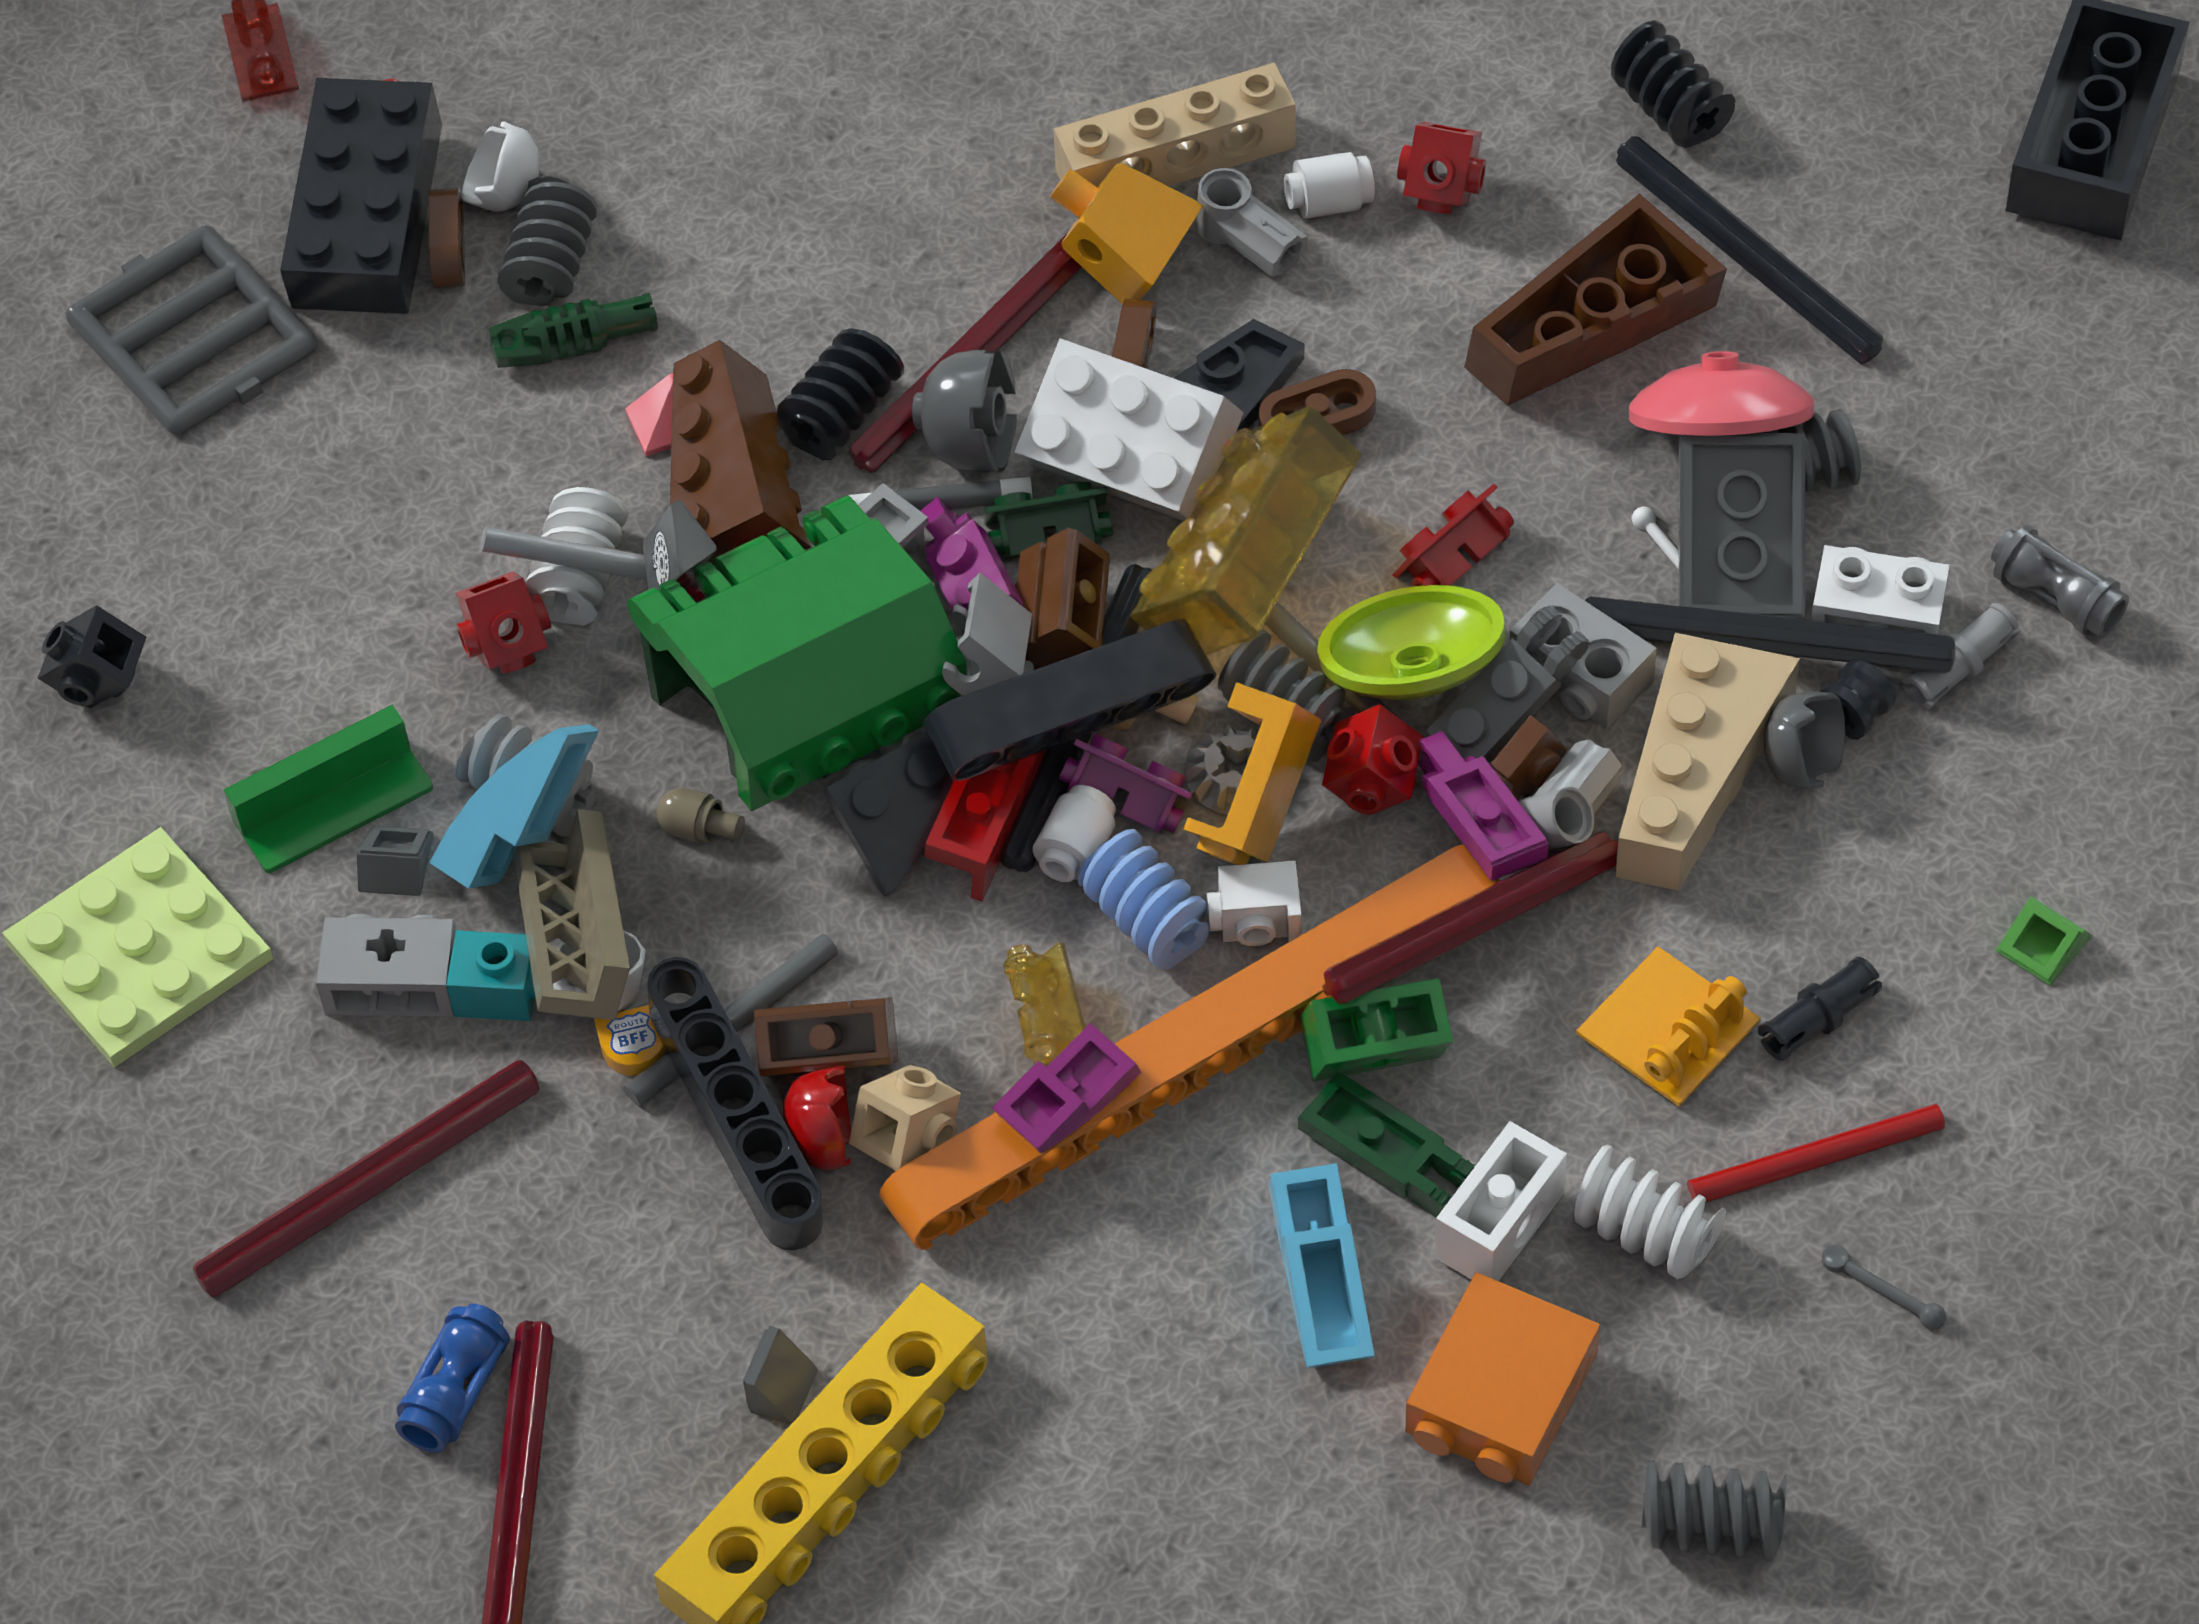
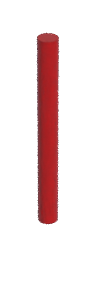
M1935 1103L1688 1180L1687 1187L1692 1199L1700 1194L1705 1197V1203L1942 1130L1945 1128L1943 1113L1938 1104Z

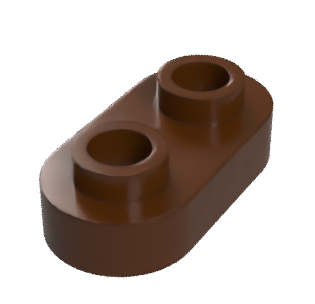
M1340 369L1277 390L1268 395L1261 403L1259 409L1261 437L1269 446L1277 450L1291 452L1359 430L1368 425L1375 415V386L1368 376L1359 371ZM1341 403L1354 405L1344 410L1336 407ZM1287 422H1293L1298 424V426L1285 427L1281 425Z

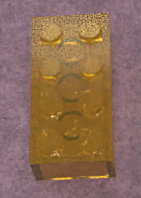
M1313 406L1287 416L1284 413H1280L1267 424L1252 430L1243 428L1226 442L1221 452V455L1224 457L1223 462L1217 472L1199 487L1194 497V500L1197 502L1196 507L1190 517L1172 532L1167 541V545L1170 547L1169 552L1161 565L1154 568L1145 577L1140 586V592L1143 595L1130 616L1145 630L1173 620L1186 619L1206 655L1256 638L1362 456Z

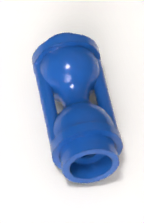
M469 1304L467 1307L457 1306L450 1309L438 1337L409 1390L397 1406L396 1411L399 1416L395 1424L397 1433L405 1441L421 1450L439 1453L444 1450L447 1443L458 1439L467 1416L501 1353L505 1351L510 1342V1336L503 1327L504 1322L495 1311L484 1305ZM441 1357H443L442 1368L438 1373L432 1375ZM475 1374L467 1390L464 1391L466 1379L470 1375Z

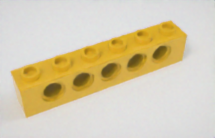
M921 1282L654 1574L660 1603L688 1624H759L767 1611L766 1601L782 1583L790 1587L804 1575L812 1561L813 1555L811 1551L827 1533L835 1537L844 1531L856 1513V1501L871 1485L879 1488L889 1481L900 1464V1452L915 1436L920 1439L926 1438L934 1431L943 1417L945 1411L944 1404L959 1387L964 1391L969 1390L978 1382L988 1364L985 1326ZM915 1366L931 1369L928 1373L918 1377L903 1374L907 1369ZM871 1414H881L888 1417L876 1425H865L859 1422L862 1418ZM835 1462L843 1465L839 1471L832 1474L815 1472L816 1468L825 1463ZM784 1511H792L799 1514L795 1520L789 1523L778 1524L770 1521L774 1515ZM744 1560L754 1563L751 1569L743 1573L733 1574L724 1571L727 1566L736 1561Z

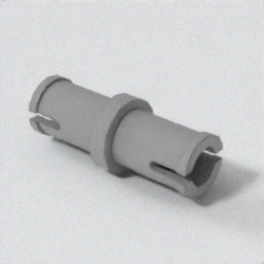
M1992 603L1981 616L1959 634H1948V636L1955 639L1956 644L1955 661L1951 672L1937 673L1915 670L1912 674H1908L1902 679V683L1905 684L1903 685L1905 693L1925 710L1931 709L1936 704V701L1962 679L1972 680L1982 672L1983 662L2007 641L2019 634L2020 631L2017 629L2019 625L2015 617L2004 606Z

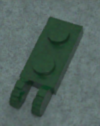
M1337 1072L1298 1116V1130L1404 1199L1408 1195L1414 1204L1436 1218L1452 1197L1450 1193L1439 1188L1436 1183L1424 1175L1433 1167L1440 1176L1459 1188L1475 1167V1164L1465 1160L1462 1155L1446 1146L1444 1138L1341 1072Z

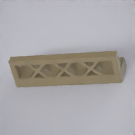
M577 809L568 844L539 842L515 846L513 853L538 1012L615 1020L630 965L602 812ZM535 864L564 867L565 872L554 878ZM552 899L570 912L559 916L544 906L543 903ZM559 938L575 949L576 952L566 956L548 943ZM565 978L585 991V993L555 990L553 984Z

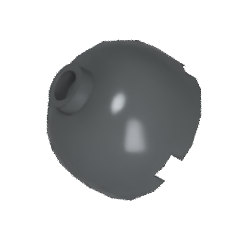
M987 350L955 353L942 360L927 377L923 392L915 394L912 405L914 426L916 429H923L926 443L940 461L954 468L976 472L998 471V469H1004L1008 465L1016 430L1017 414H1006L1005 394H1016L1011 363L1006 354L1001 351Z

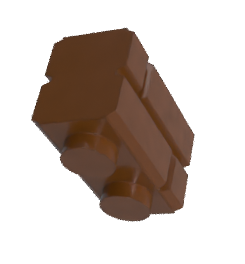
M1067 528L1049 537L1047 543L1039 542L1020 552L1018 579L1015 583V588L1024 604L1023 607L1032 613L1025 661L1032 662L1034 670L1102 646L1110 557L1107 551L1076 529Z
M892 997L754 1010L760 1076L811 1072L837 1066L854 1068L898 1062Z

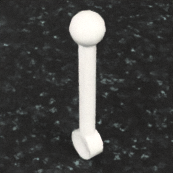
M1644 506L1637 508L1632 515L1633 525L1640 530H1646L1678 569L1679 550L1655 523L1656 516L1654 511Z

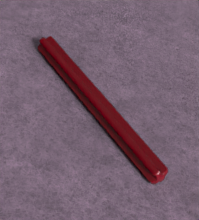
M1066 235L849 447V455L854 460V465L870 473L876 472L918 430L914 426L912 417L914 396L918 392H923L927 377L942 360L959 352L972 350L998 351L1082 268L1062 246V241Z
M1598 832L1590 836L1583 843L1572 845L1327 968L1323 973L1325 983L1322 985L1324 993L1326 996L1331 995L1337 1004H1346L1614 868L1617 865L1618 841L1611 840L1606 832Z
M517 1060L196 1262L193 1266V1271L198 1283L210 1297H215L225 1292L537 1094L539 1084L534 1072L523 1060Z
M525 1320L516 1327L481 1624H522L554 1341L552 1327L544 1321L533 1322Z

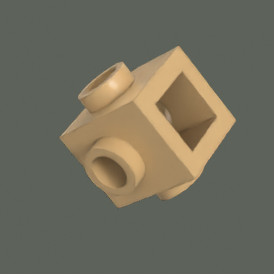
M911 1064L865 1084L859 1090L849 1144L897 1171L907 1163L956 1136V1115L961 1093L939 1081L931 1071Z

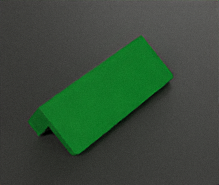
M392 704L223 789L234 825L262 869L266 873H272L431 792L433 784L411 751L405 723Z

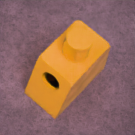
M1116 164L1098 187L1069 168L1049 197L1078 217L1062 241L1064 250L1122 305L1125 298L1141 300L1153 286L1203 207L1196 200L1125 164Z

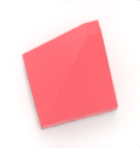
M673 373L667 375L625 408L628 419L646 457L671 449Z

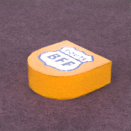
M649 1005L617 1012L615 1020L594 1018L602 1055L607 1065L617 1073L628 1076L639 1075L666 1054V1049L652 1024Z

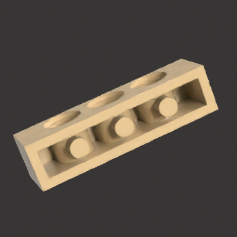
M1271 63L1053 128L1056 173L1061 180L1068 169L1071 168L1098 187L1116 164H1125L1166 186L1203 176L1213 169L1230 168L1296 148V104L1276 64Z

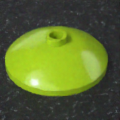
M1449 585L1413 586L1375 595L1356 603L1340 613L1321 633L1317 652L1324 674L1331 681L1350 692L1377 699L1417 700L1446 692L1468 681L1485 669L1499 653L1505 642L1506 625L1499 605L1480 592Z

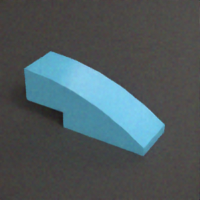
M590 724L558 728L520 751L501 766L471 796L447 829L429 863L468 889L497 884L504 877L514 856L515 846L547 841L599 730Z
M1337 1163L1271 1174L1268 1186L1307 1369L1374 1358V1349L1351 1223L1348 1224Z

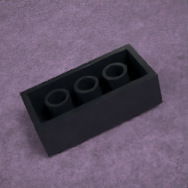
M2072 0L2013 162L2005 211L2122 241L2181 70L2190 22L2103 0Z
M316 78L280 268L291 309L409 313L428 210V193L432 187L442 129L432 83Z

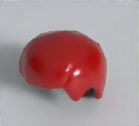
M845 1067L825 1068L800 1076L792 1083L784 1099L783 1119L809 1166L823 1171H831L849 1165L851 1159L845 1158V1145L849 1143L851 1135Z

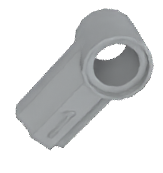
M1229 168L1213 169L1206 173L1200 180L1197 202L1203 205L1196 216L1198 234L1204 240L1211 243L1230 245L1271 277L1276 275L1282 276L1297 262L1300 255L1306 249L1307 235L1251 195L1252 187L1250 181L1243 173Z
M1590 739L1575 743L1535 795L1518 801L1547 838L1548 852L1583 843L1590 837L1594 828L1595 812L1620 782L1618 771L1622 765L1611 749L1596 745Z

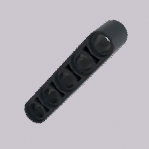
M1177 619L953 699L932 711L924 719L923 725L951 778L954 781H961L1186 699L1207 687L1216 678L1217 673L1186 619Z
M673 957L664 959L654 966L648 977L647 989L652 1024L766 1238L773 1245L784 1250L805 1248L817 1239L822 1229V1194L819 1184L704 971L697 963L687 958ZM675 993H685L692 997L686 1002L679 1004L664 1000L669 995ZM703 1045H712L721 1049L710 1056H698L692 1052L697 1047ZM730 1098H742L749 1102L743 1108L736 1110L726 1109L720 1105ZM759 1151H770L778 1155L772 1162L764 1164L756 1163L749 1159V1156ZM791 1204L800 1205L807 1209L806 1213L795 1218L784 1217L777 1213L782 1207Z

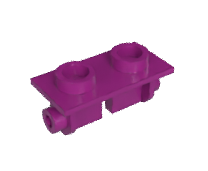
M1094 733L1090 744L1079 739L1075 740L1074 745L1084 749L1085 752L1081 761L1069 756L1060 774L1059 780L1069 784L1067 791H1070L1076 785H1086L1100 790L1113 800L1118 787L1125 789L1130 793L1120 812L1121 815L1153 829L1158 834H1160L1162 829L1174 834L1184 814V810L1173 805L1179 794L1188 799H1191L1193 793L1182 788L1187 776L1153 760L1147 771L1125 762L1124 759L1129 749Z

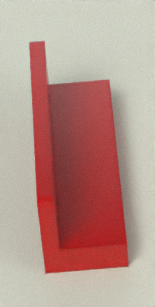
M1046 750L977 776L954 781L925 843L924 857L972 873L971 898L983 902L1001 862L1002 856L1000 853Z

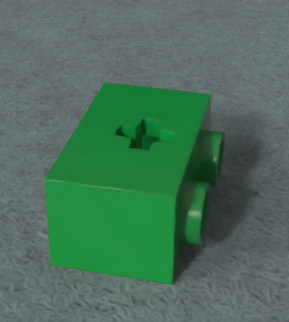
M1439 978L1375 989L1346 1004H1337L1332 997L1312 1000L1299 1018L1313 1081L1330 1079L1337 1072L1347 1076L1440 1058L1453 1043Z

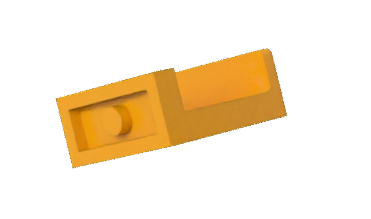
M1236 682L1227 707L1252 722L1261 725L1225 824L1217 828L1188 817L1183 830L1200 837L1196 849L1209 853L1211 856L1235 865L1248 864L1250 857L1267 863L1273 853L1321 719L1296 703Z

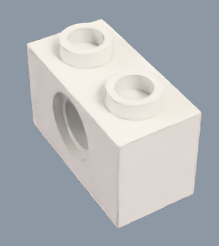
M1509 1121L1437 1216L1435 1259L1470 1279L1477 1272L1499 1281L1563 1196L1567 1153Z

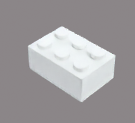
M1060 338L1014 452L1034 467L1075 482H1090L1091 488L1094 489L1106 487L1107 493L1199 526L1244 412L1222 395Z

